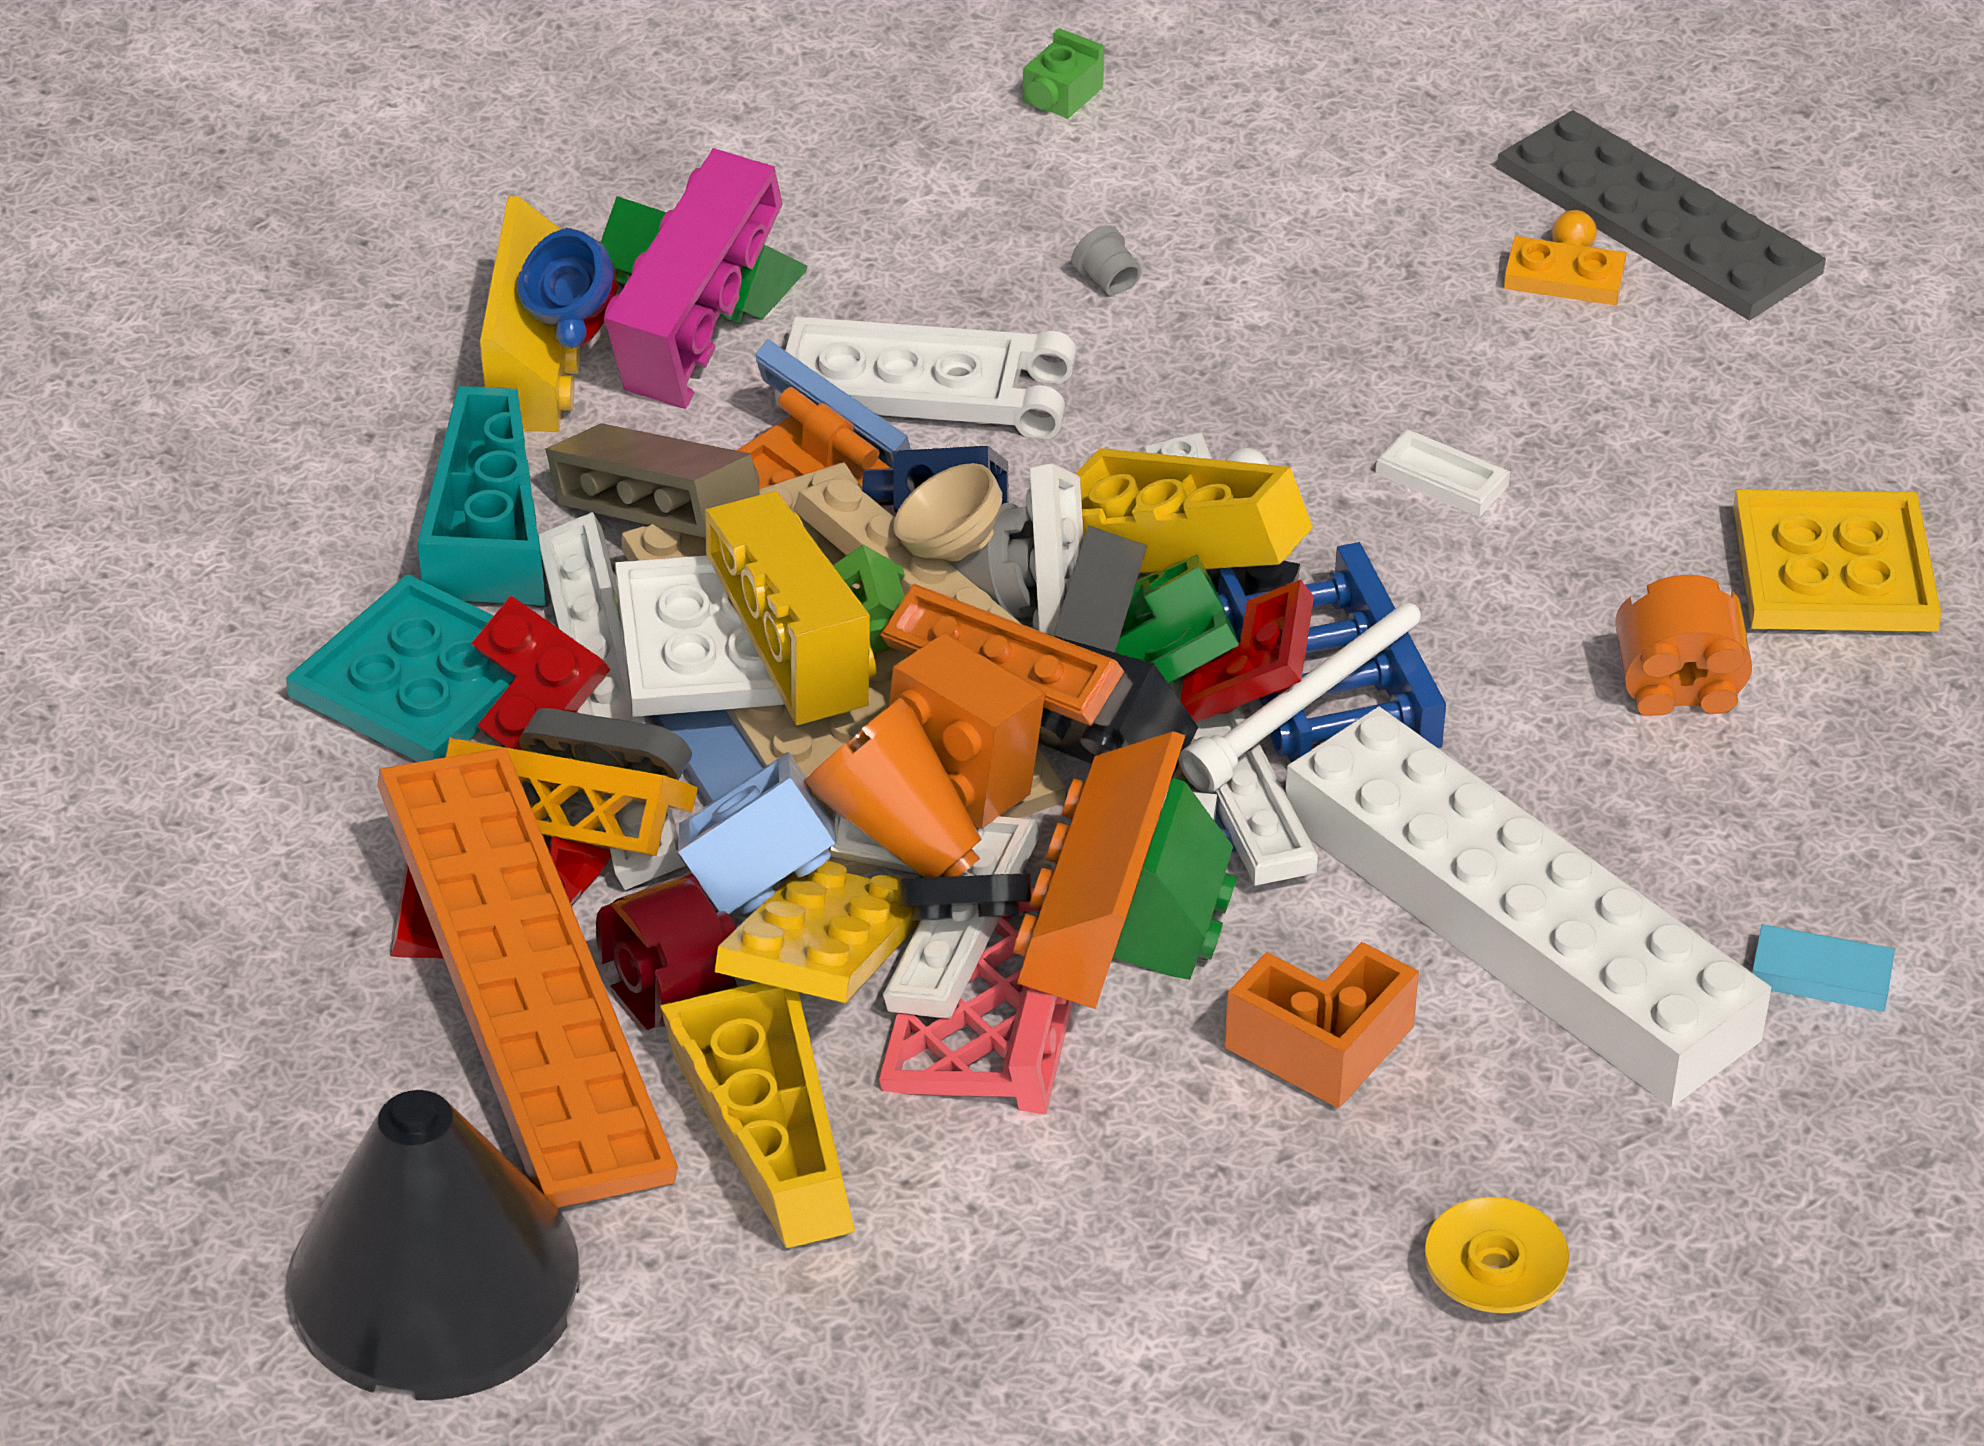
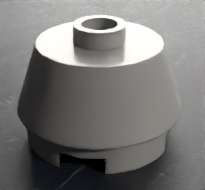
M1004 503L1001 505L997 521L993 527L994 534L991 540L981 550L971 552L962 560L951 561V565L979 589L985 591L992 600L1022 625H1028L1033 620L1035 610L1038 609L1037 582L1034 580L1030 569V553L1034 548L1033 521L1028 514L1027 506L1018 507L1013 503Z

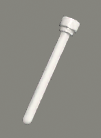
M1413 603L1400 605L1305 675L1301 682L1286 689L1223 737L1219 735H1213L1210 738L1206 736L1199 737L1180 751L1178 757L1180 767L1186 778L1202 793H1213L1233 777V769L1238 765L1239 756L1415 627L1421 619L1419 608Z

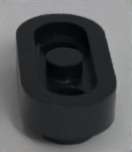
M992 874L897 880L898 908H912L913 921L953 919L952 906L978 905V917L1018 916V903L1031 901L1030 874Z

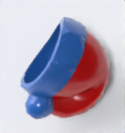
M564 228L544 237L525 259L518 278V297L524 309L537 321L555 325L556 340L561 346L569 348L583 346L597 334L604 324L607 305L611 298L616 295L618 289L614 263L611 261L607 249L602 243L587 233L573 228Z

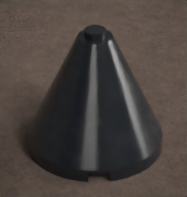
M427 1090L402 1092L389 1099L383 1105L306 1230L297 1247L290 1275V1292L297 1327L308 1349L321 1364L342 1380L360 1389L374 1393L376 1385L394 1389L415 1390L416 1400L421 1401L453 1399L472 1395L505 1383L523 1373L538 1362L560 1339L568 1326L567 1315L575 1295L580 1290L578 1249L570 1225L562 1212L445 1098Z

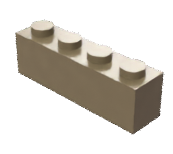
M603 423L545 448L559 505L646 525L654 524L659 528L706 538L705 509L760 495L759 475L750 453Z

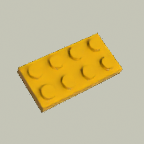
M826 861L816 870L803 877H798L794 873L775 891L772 897H769L718 946L715 972L847 1003L919 925L920 921L912 920V908H898L897 880H903V878L891 875H878L867 878L847 873L846 867L839 863Z

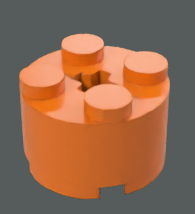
M1678 575L1662 578L1646 585L1648 594L1633 604L1631 596L1626 599L1616 614L1615 627L1626 689L1629 695L1636 701L1638 711L1644 716L1667 715L1675 706H1701L1702 710L1709 714H1722L1732 710L1738 703L1737 694L1745 687L1752 673V660L1741 604L1736 594L1732 590L1731 596L1721 591L1718 581L1709 577Z

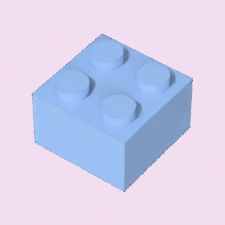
M789 751L679 823L678 853L698 879L700 885L719 912L725 911L729 914L739 908L742 914L749 913L774 895L773 884L793 871L798 877H803L816 870L831 856L828 848L836 844L833 816L826 805L811 794V791L804 783L806 776Z

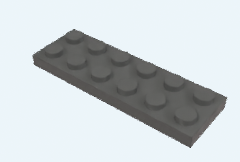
M1574 110L1498 153L1497 169L1566 211L1579 210L1587 213L1594 220L1597 230L1748 321L1824 273L1826 258Z

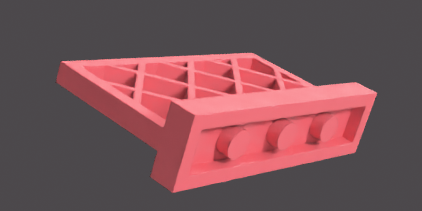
M1031 888V898L1035 888ZM1030 902L1018 903L1019 912L1041 911L1029 906ZM1012 916L1000 917L994 930L1003 940L983 951L969 980L971 982L981 976L991 988L968 1002H964L960 998L951 1019L940 1018L927 1027L916 1017L917 1015L897 1013L879 1077L882 1091L914 1095L1016 1097L1019 1111L1047 1114L1073 1002L1018 984L1021 970L1004 979L994 969V967L1016 954L1013 953L1020 930H1015L1006 921ZM1007 1001L1017 1012L992 1028L980 1017ZM969 1025L979 1037L956 1051L952 1052L941 1041L962 1027ZM926 1049H929L939 1059L938 1062L925 1070H902L904 1061L915 1057ZM993 1050L1004 1059L1002 1072H973L968 1067V1065Z

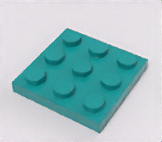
M406 574L286 677L289 697L421 762L445 758L450 738L469 741L480 731L477 726L515 678L479 654L471 644L494 615Z

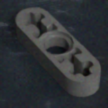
M550 708L536 710L519 738V743L524 751L664 775L676 780L680 779L692 758V752L688 744L677 734L664 727Z

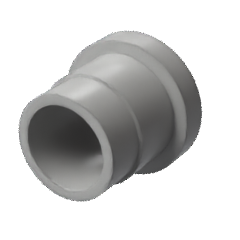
M1106 225L1092 230L1080 240L1073 251L1071 259L1073 266L1081 275L1090 276L1109 296H1114L1132 288L1141 276V267L1125 248V239L1114 226Z

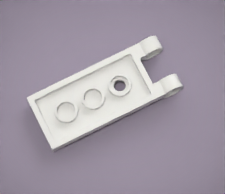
M796 316L785 350L877 415L965 421L977 424L1015 425L1023 436L1051 439L1059 433L1065 410V401L1059 392L1048 386L1036 385L1027 389L1017 388L1020 370H1027L1030 376L1037 382L1062 384L1072 375L1076 357V346L1073 340L1066 334L1058 331L1029 334ZM1051 353L1061 357L1064 361L1058 363L1048 362L1039 355ZM775 389L776 407L780 408L778 406V399L781 393ZM1042 409L1049 412L1052 416L1045 418L1037 417L1028 412V410Z

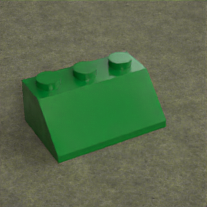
M616 196L600 243L607 249L611 261L614 263L616 281L626 285L632 275L637 257L642 252H647L658 235L661 221L666 212ZM764 245L753 269L745 266L741 268V286L738 293L740 297L731 316L720 313L719 317L739 324L742 323L744 314L763 320L805 274L808 266Z

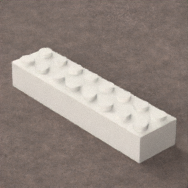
M1377 707L1287 766L1285 794L1308 838L1670 1108L1762 1041L1772 988L1770 985L1381 707Z

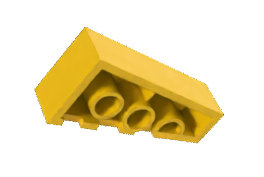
M1099 448L1075 473L1080 476L1083 537L1089 525L1147 545L1139 573L1158 572L1198 554L1205 569L1279 565L1292 554L1294 548L1313 528L1291 467Z
M777 490L705 509L706 555L795 725L798 726L869 706V678L876 676L875 658L870 647V614L804 528L799 515L796 512H792Z
M757 982L661 1005L663 1020L676 1063L785 1248L855 1232L799 992Z

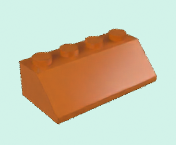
M1172 731L1094 756L1086 782L1073 778L1061 816L1072 819L1071 825L1057 823L1045 859L1057 864L1055 871L1041 868L1029 905L1041 910L1039 917L1025 914L1013 953L1025 956L1018 984L1096 1009L1186 735Z

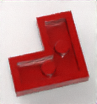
M1301 579L1247 600L1239 645L1185 674L1180 701L1195 723L1217 714H1227L1240 705L1271 693H1281L1292 685L1301 682L1314 600L1313 594Z
M510 595L471 643L479 654L515 678L477 726L484 735L499 746L524 751L519 743V738L536 710L550 708L577 712L611 669L599 656Z

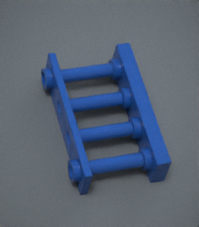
M1360 542L1337 546L1335 572L1329 573L1327 580L1305 584L1314 596L1312 608L1332 604L1336 610L1343 608L1348 617V620L1309 627L1306 653L1346 646L1396 609ZM1232 567L1219 569L1218 596L1232 624L1238 643H1240L1247 600L1267 592L1246 596ZM1406 632L1323 694L1327 695L1374 685L1377 690L1385 689L1391 702L1308 719L1303 710H1301L1271 733L1272 743L1279 757L1287 755L1292 763L1311 751L1313 743L1328 740L1377 707L1384 709L1435 747L1442 748L1446 702L1409 633ZM1271 693L1259 699L1262 705L1265 706L1281 693Z

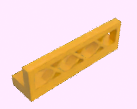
M450 738L445 757L505 747ZM507 748L521 784L523 782L533 784L541 800L531 809L544 836H554L657 857L667 808L693 812L698 787L664 775ZM576 792L585 793L594 811L577 825L570 826L560 805ZM629 802L646 804L638 838L624 836L614 817V814ZM549 815L552 822L542 821V819ZM603 825L606 832L596 831L595 829Z

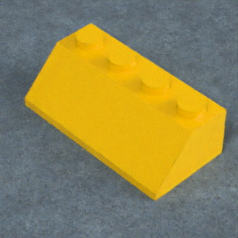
M507 196L480 338L484 387L518 390L523 431L559 432L562 412L573 411L574 377L569 376V374H579L581 350L580 347L569 348L561 346L555 338V325L542 323L529 315L518 297V278L522 265L533 248L544 237L552 232L561 230V228L520 196Z

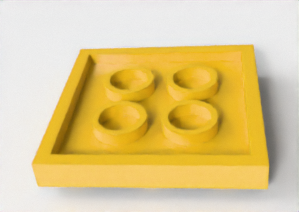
M1736 489L1733 511L1751 629L1938 632L1942 613L1918 492Z

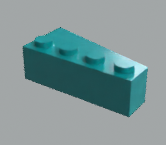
M457 387L417 541L421 581L463 601L505 603L510 595H512L523 604L546 605L541 548L517 389Z

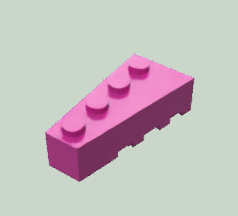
M712 148L702 166L692 171L683 196L674 210L666 212L661 221L658 235L647 252H642L637 257L630 279L621 293L611 298L605 311L604 324L609 333L624 390L683 409L689 406L694 395L693 389L687 387L690 376L696 365L707 367L716 348L715 344L710 342L715 323L720 313L731 316L740 297L738 293L741 286V268L745 266L753 269L783 205L775 166Z

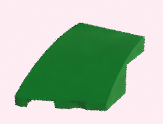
M1198 554L1179 561L1161 571L1137 579L1115 653L1154 663L1168 684L1239 645L1229 617Z

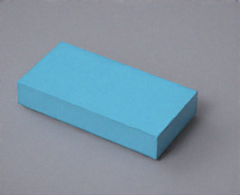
M1761 924L1752 973L1772 987L1771 991L1885 1012L1895 948Z

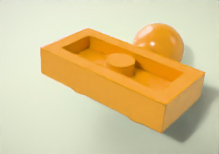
M1569 210L1562 213L1555 220L1552 226L1553 241L1514 236L1505 273L1504 289L1617 306L1627 252L1592 247L1597 236L1594 220L1583 211Z

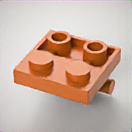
M793 387L785 389L778 399V406L791 416L736 450L751 454L753 464L759 475V489L845 462L861 487L865 469H890L888 465L878 459L879 450L854 432V426L850 421L827 404L816 405Z

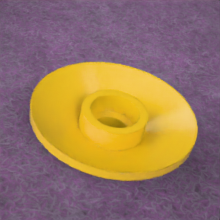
M1482 1197L1458 1203L1444 1211L1434 1221L1426 1238L1425 1261L1434 1282L1443 1292L1457 1302L1485 1312L1514 1313L1525 1311L1544 1303L1561 1288L1568 1272L1569 1248L1560 1228L1552 1219L1535 1207L1508 1198ZM1489 1266H1498L1501 1268H1492Z

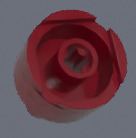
M687 873L620 897L612 903L602 906L598 911L595 929L601 963L605 964L614 961L621 981L610 985L615 999L638 1028L649 1030L656 1027H664L665 1023L660 1008L661 1005L737 987L734 976L715 972L718 946L736 930V926L727 912H715L703 893L698 879L692 873Z

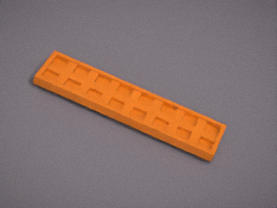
M507 748L380 768L377 787L529 1180L557 1208L674 1184L678 1165Z

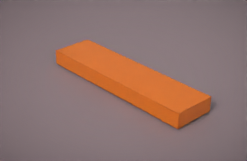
M914 583L880 634L889 647L911 655L945 633L1045 693L1044 708L1089 726L1093 724L1124 674L1123 669L1114 659Z

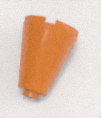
M901 697L864 726L863 730L847 744H843L804 780V783L813 796L924 878H934L943 875V877L961 876L981 859L972 848L982 839L913 708Z

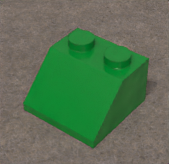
M1172 777L1113 957L1172 977L1190 980L1198 957L1210 961L1212 959L1223 922L1211 919L1213 911L1226 913L1237 876L1226 873L1233 849L1232 844L1185 781Z

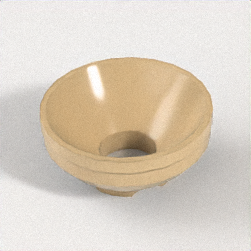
M971 463L948 468L923 482L904 500L895 516L893 530L901 544L914 556L960 561L971 552L981 550L991 540L994 534L993 527L1001 509L1002 491L990 469L984 465Z

